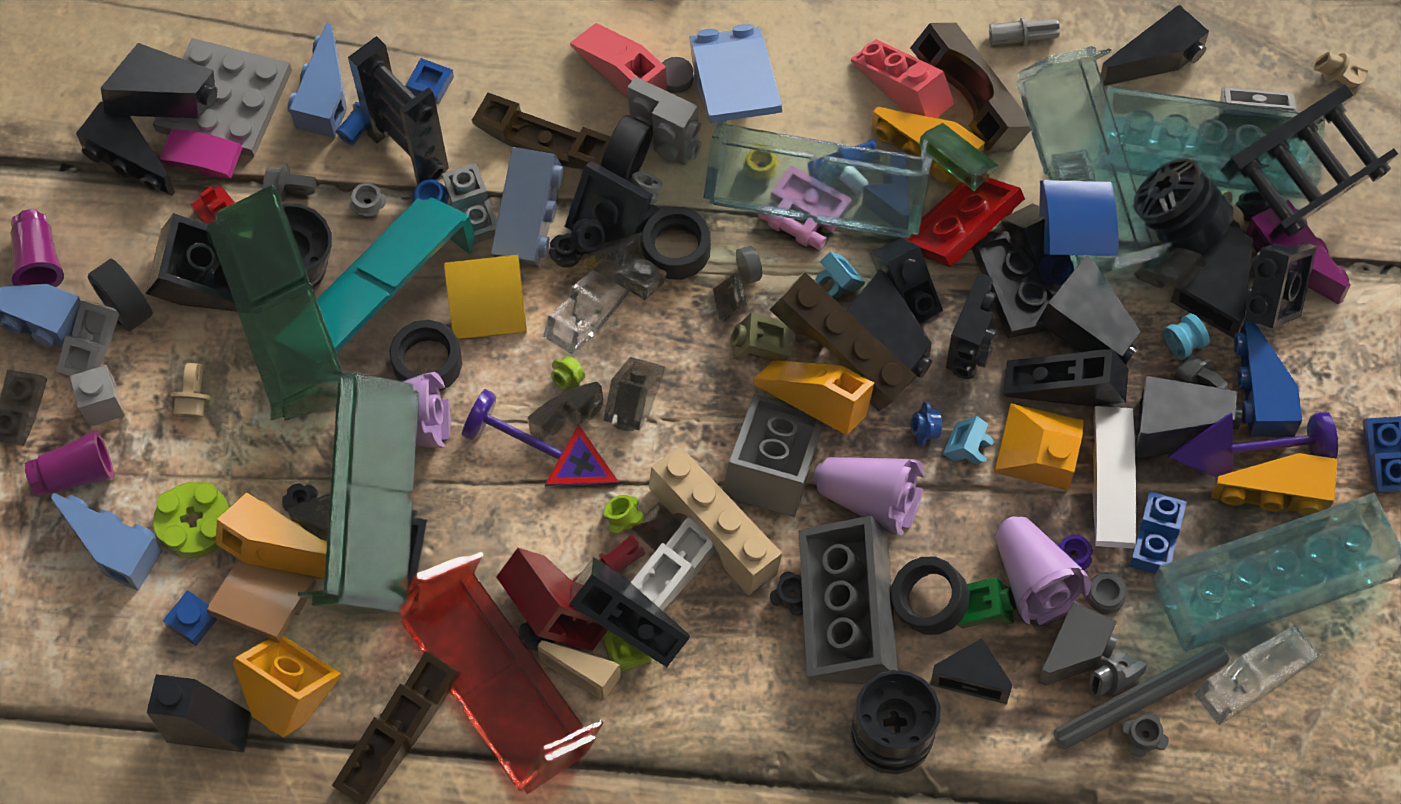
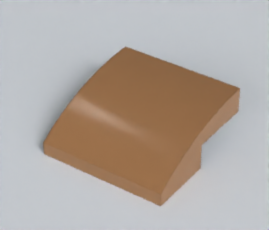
M239 560L219 587L207 611L209 616L279 643L294 614L300 615L316 584V580L302 574L246 564Z

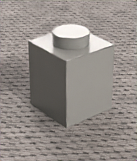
M107 365L70 376L78 409L89 427L125 416L117 384Z

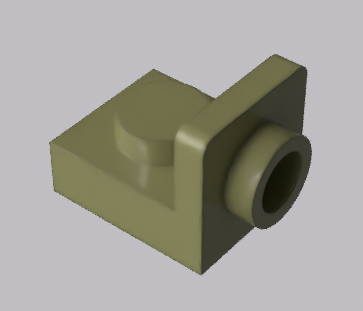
M750 313L733 328L731 334V344L734 346L733 359L741 361L751 353L773 360L785 361L790 357L791 329L781 320Z

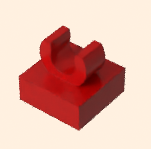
M221 185L216 188L209 187L199 194L200 198L190 204L193 212L202 223L220 229L226 228L243 216L239 206Z

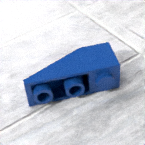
M1245 320L1240 333H1236L1234 336V352L1236 356H1241L1242 367L1238 368L1239 389H1244L1245 401H1242L1241 405L1242 422L1248 423L1249 437H1295L1302 423L1298 385L1256 323Z

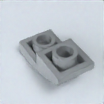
M473 163L442 173L452 207L470 216L476 243L494 238L497 220L477 164Z

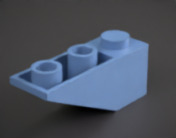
M326 22L322 34L317 35L314 40L313 55L309 64L305 63L302 68L300 86L297 92H293L290 96L288 112L291 113L295 128L335 138L337 134L335 131L341 125L347 105L332 24Z
M49 284L0 287V325L14 334L23 332L31 335L36 342L43 346L52 347V345L62 348L65 336L72 335L81 300L79 296Z
M53 493L51 499L104 575L139 591L162 552L154 539L155 534L138 524H135L132 528L121 523L122 520L110 511L101 510L98 513L91 510L86 502L76 496L69 495L67 498Z

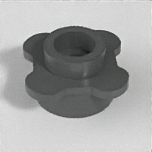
M1147 713L1135 720L1128 719L1122 726V732L1129 737L1132 744L1130 748L1131 753L1137 757H1144L1148 751L1154 749L1164 750L1169 743L1168 737L1163 734L1160 718L1154 713ZM1142 732H1147L1149 737L1144 738Z

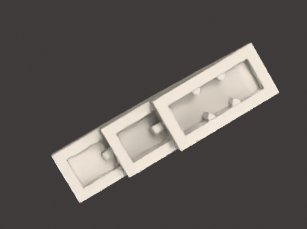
M1095 406L1093 415L1095 440L1093 450L1094 485L1092 491L1095 546L1135 549L1136 467L1133 409Z
M687 517L667 544L661 543L631 583L663 611L697 575L717 550L701 527L691 518Z

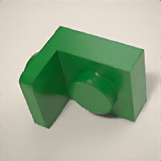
M996 577L967 584L970 592L969 607L963 619L957 624L959 627L964 629L1000 620L1005 625L1014 623L1012 611L1016 610V603L1010 587L1008 588Z

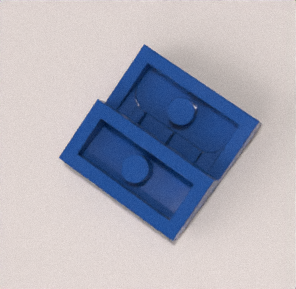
M1040 181L1039 218H1045L1044 254L1118 256V221L1111 182Z

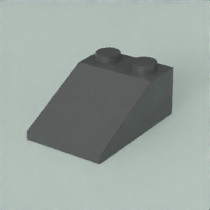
M754 394L729 460L723 491L731 499L795 517L824 423L786 402Z

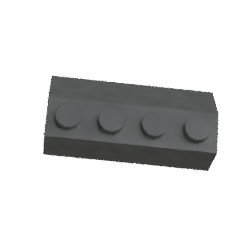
M871 515L798 530L807 678L810 680L865 684L879 673L898 670L893 605L891 602V574L887 530Z

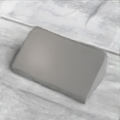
M1228 87L1222 88L1218 107L1219 111L1279 117H1294L1297 113L1293 93Z

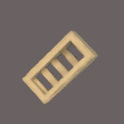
M541 640L537 646L541 663L600 700L607 698L621 677L620 665L615 662Z

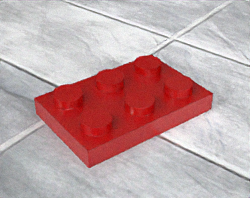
M972 172L906 231L901 238L919 245L924 258L951 267L954 263L961 260L963 255L979 240L985 238L989 231L1000 221L1009 216L1025 200L1024 194L1020 187Z

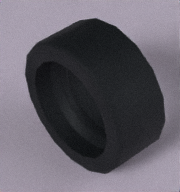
M625 115L619 121L610 137L600 166L632 183V174L639 172L649 150L653 136V126L630 115Z
M669 207L660 210L648 219L642 230V253L647 266L659 276L679 280L694 276L705 267L710 258L711 232L706 220L693 210L685 207ZM681 228L692 232L697 237L698 247L689 256L669 258L661 255L656 250L655 239L663 231Z
M110 258L88 274V280L105 306L116 309L119 314L117 321L127 331L133 330L153 315L149 303L138 286L114 259Z
M428 319L414 321L401 328L393 337L389 349L392 369L399 383L422 375L412 372L407 368L404 356L411 346L422 341L431 340L443 344L448 352L447 362L440 369L434 371L439 374L445 385V388L439 389V392L452 385L459 377L463 365L459 340L452 329L441 322Z
M936 556L919 557L908 562L898 571L891 586V602L895 613L911 629L925 635H939L953 629L963 619L969 607L970 592L965 579L948 561ZM930 574H938L945 577L952 589V596L948 605L939 614L931 617H922L915 614L909 604V594L913 586L921 578Z

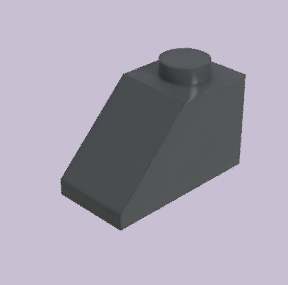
M1073 602L1045 662L1038 683L1046 686L1095 669L1102 656L1110 658L1119 638L1112 634L1117 621Z

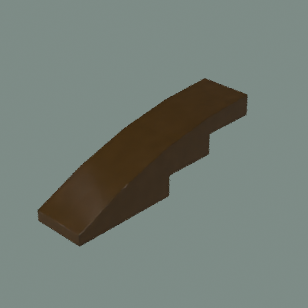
M425 651L405 685L399 684L380 717L372 719L332 786L358 804H369L416 743L462 672L431 652Z

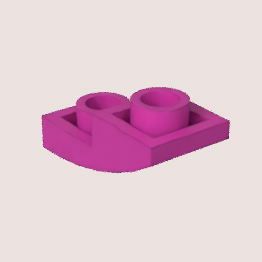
M171 129L159 160L167 167L196 169L203 176L231 178L243 146L240 143L205 133Z

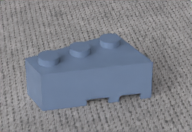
M512 147L491 250L493 257L518 255L519 264L533 267L540 266L541 258L546 259L550 244V238L547 235L550 224L555 219L556 201L564 174V168L555 154Z

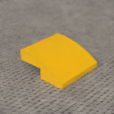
M518 255L444 263L451 326L458 340L527 332Z

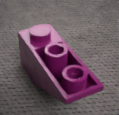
M1289 199L1285 201L1293 213L1299 211V209H1295ZM1270 208L1251 218L1246 234L1253 238V247L1257 253L1261 251V248L1275 243L1287 247L1303 242L1317 246L1308 288L1337 304L1344 301L1351 286L1348 275L1341 266L1335 264L1328 254L1324 241L1316 237L1309 228L1307 219L1304 220L1307 225L1292 237L1288 238L1284 233L1277 239L1272 240L1269 234L1281 223L1274 211Z

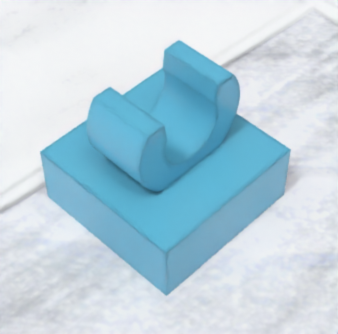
M830 251L820 260V263L826 270L821 271L816 276L815 281L820 285H824L828 280L833 279L834 286L828 291V294L834 299L839 298L845 289L856 293L866 283L844 256Z
M978 416L957 422L943 455L953 462L966 458L973 464L986 462L987 457L982 455L978 448L979 445L985 448L992 446L994 440L988 434H985L988 423Z

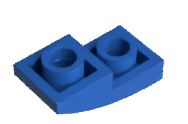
M1401 416L1366 418L1362 420L1366 452L1375 492L1401 491Z
M1149 491L1129 567L1168 577L1187 501Z

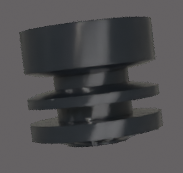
M1188 158L1175 159L1153 171L1140 185L1134 197L1133 208L1142 221H1145L1150 230L1155 232L1157 238L1172 255L1179 258L1192 257L1209 249L1227 232L1233 220V207L1218 187L1213 185L1208 175L1203 172L1198 163Z
M284 203L271 207L262 214L254 228L249 260V271L255 284L266 294L278 299L296 300L309 296L320 286L325 276L332 247V232L327 221L316 210L303 204Z
M900 670L879 673L864 684L857 696L850 738L855 753L865 765L880 773L897 775L914 770L926 760L932 749L940 722L941 706L935 690L925 679L911 672ZM887 726H894L895 731L898 733H892L891 727Z

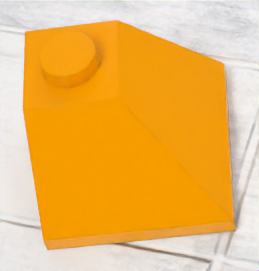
M1011 403L994 473L1069 490L1076 467L1085 420Z
M284 635L279 643L267 639L237 656L233 662L251 716L264 724L269 731L279 734L283 738L308 721L341 675L339 671Z

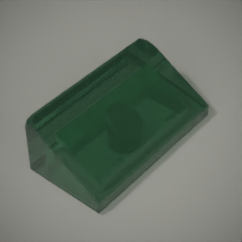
M944 123L924 132L920 136L919 149L974 191L998 168V164Z

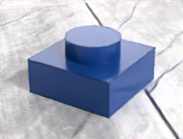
M420 58L405 87L414 96H417L429 87L434 92L436 104L439 105L454 78L453 69Z
M187 590L164 618L163 622L168 628L197 646L218 619L209 616L207 611L209 604Z

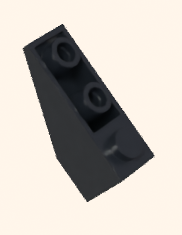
M100 101L76 132L82 146V153L94 162L99 163L103 161L111 165L118 174L124 177L131 175L141 180L142 184L151 191L159 192L161 190L173 196L175 191L166 170L130 116H111L105 114L103 102Z

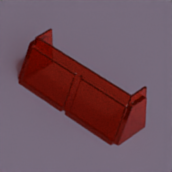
M482 553L466 558L464 555L414 576L398 609L402 615L401 623L423 654L425 651H429L462 672L450 693L456 701L460 700L463 705V712L519 791L524 790L528 795L583 758L594 743L595 736L604 722L600 720L587 727L583 726L474 574L483 557Z

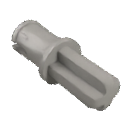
M1020 18V21L989 24L991 46L1022 43L1023 46H1027L1028 41L1060 37V24L1057 19L1026 22L1025 18Z

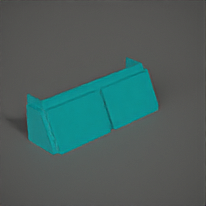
M432 197L428 200L417 198L275 340L282 362L324 397L328 393L332 395L334 391L324 365L449 239L468 254L472 253V247L476 244L470 216Z

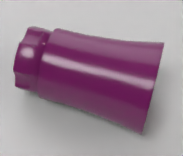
M36 209L22 210L18 215L13 216L11 220L12 284L14 286L49 284L57 287L64 280V272L57 257L52 230L48 224L46 214L39 213Z
M93 430L60 448L38 455V459L25 463V474L36 497L48 493L56 494L78 486L114 479V470L109 452L97 430Z

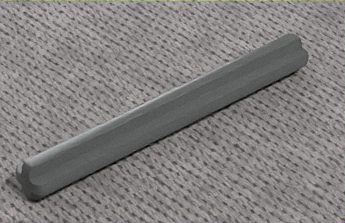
M1215 644L1057 727L1053 733L1055 740L1062 749H1067L1227 665L1230 659L1227 651L1221 644Z

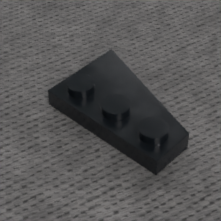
M1007 231L989 234L982 240H979L971 249L981 273L993 278L990 292L996 294L993 303L1007 337L1013 338L1048 330L1044 327L1045 324L1038 319L1058 291L1050 282L1046 284L1033 269V261Z

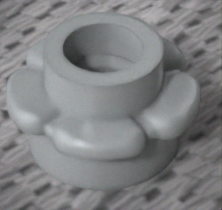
M372 183L359 184L352 192L350 207L357 215L363 214L364 217H373L379 213V209L384 208L386 203L385 195L381 194L380 189ZM366 200H371L369 204L365 203Z

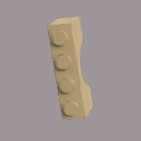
M681 446L651 466L649 489L672 514L682 513L701 527L715 546L723 569L748 596L778 573L782 552Z

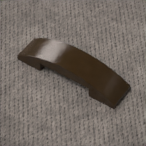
M487 92L472 118V123L511 147L555 154L562 166L582 170L591 161L598 165L601 164L603 154L611 137L586 127L577 132L521 111L519 103Z

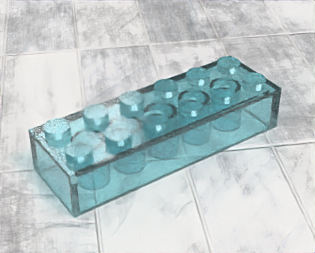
M1108 86L1102 108L1095 169L1148 177L1163 164L1175 159L1188 158L1196 161L1203 172L1208 175L1213 185L1217 187L1258 191L1248 177L1244 179L1242 175H1239L1229 182L1220 170L1232 156L1300 112ZM1325 120L1317 125L1319 128L1317 133L1323 141ZM1296 138L1288 143L1291 146L1289 151L1317 187L1321 178L1322 163L1305 141L1300 142ZM1268 156L1260 162L1263 165L1260 169L1281 196L1306 199L1277 159L1272 160Z
M1372 493L1161 565L1152 584L1183 651L1187 652L1398 579L1401 575V543L1376 494Z

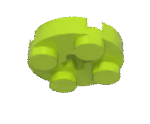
M188 482L180 484L158 497L156 501L157 507L153 516V525L156 535L164 547L184 558L203 557L219 548L215 544L217 519L230 507L224 495L212 483ZM196 512L197 515H203V518L197 520V526L190 527L188 522L183 523L190 513Z

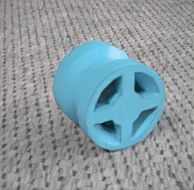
M1192 313L1182 317L1179 324H1170L1163 329L1165 343L1173 355L1180 360L1191 356L1192 350L1195 348L1203 349L1210 343L1207 329L1202 321Z

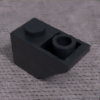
M900 237L870 253L876 272L881 269L888 275L918 323L943 311L919 245Z

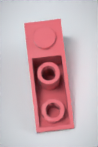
M595 23L570 42V46L627 98L628 86L635 76L665 91L667 90L666 66L644 46Z
M875 39L851 58V62L904 112L938 118L954 105L944 71Z

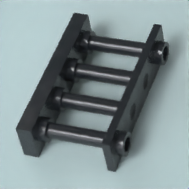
M376 36L348 57L367 135L376 144L385 137H391L411 157L417 185L429 179L438 181L442 178V173L449 169L434 92L428 87L417 96H414L393 75L387 47Z
M1345 84L1232 156L1220 170L1229 182L1239 175H1242L1244 179L1248 177L1280 219L1281 223L1269 234L1272 240L1277 239L1284 233L1288 238L1292 237L1307 225L1304 221L1305 219L1369 177L1375 182L1391 170L1388 164L1398 155V152L1393 148L1381 157H1377L1345 115L1347 110L1344 106L1354 96ZM1324 120L1328 124L1333 123L1366 167L1350 176L1317 133L1319 130L1317 125ZM1296 138L1300 142L1305 141L1338 185L1322 195L1290 153L1289 149L1291 146L1288 143ZM1268 156L1272 160L1277 159L1309 202L1308 205L1296 213H1293L1260 169L1263 166L1260 162Z

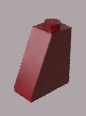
M517 547L496 576L538 637L593 651L608 630L569 605L571 586L574 582L546 556Z

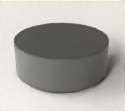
M671 57L662 62L666 66V91L681 93L691 87L694 78L693 67L689 61L681 57Z
M747 246L737 249L736 263L744 283L750 284L760 281L763 274L762 265L755 248Z
M1109 572L1097 574L1091 579V589L1087 595L1090 606L1096 611L1105 614L1118 611L1123 606L1127 597L1125 582L1118 575Z

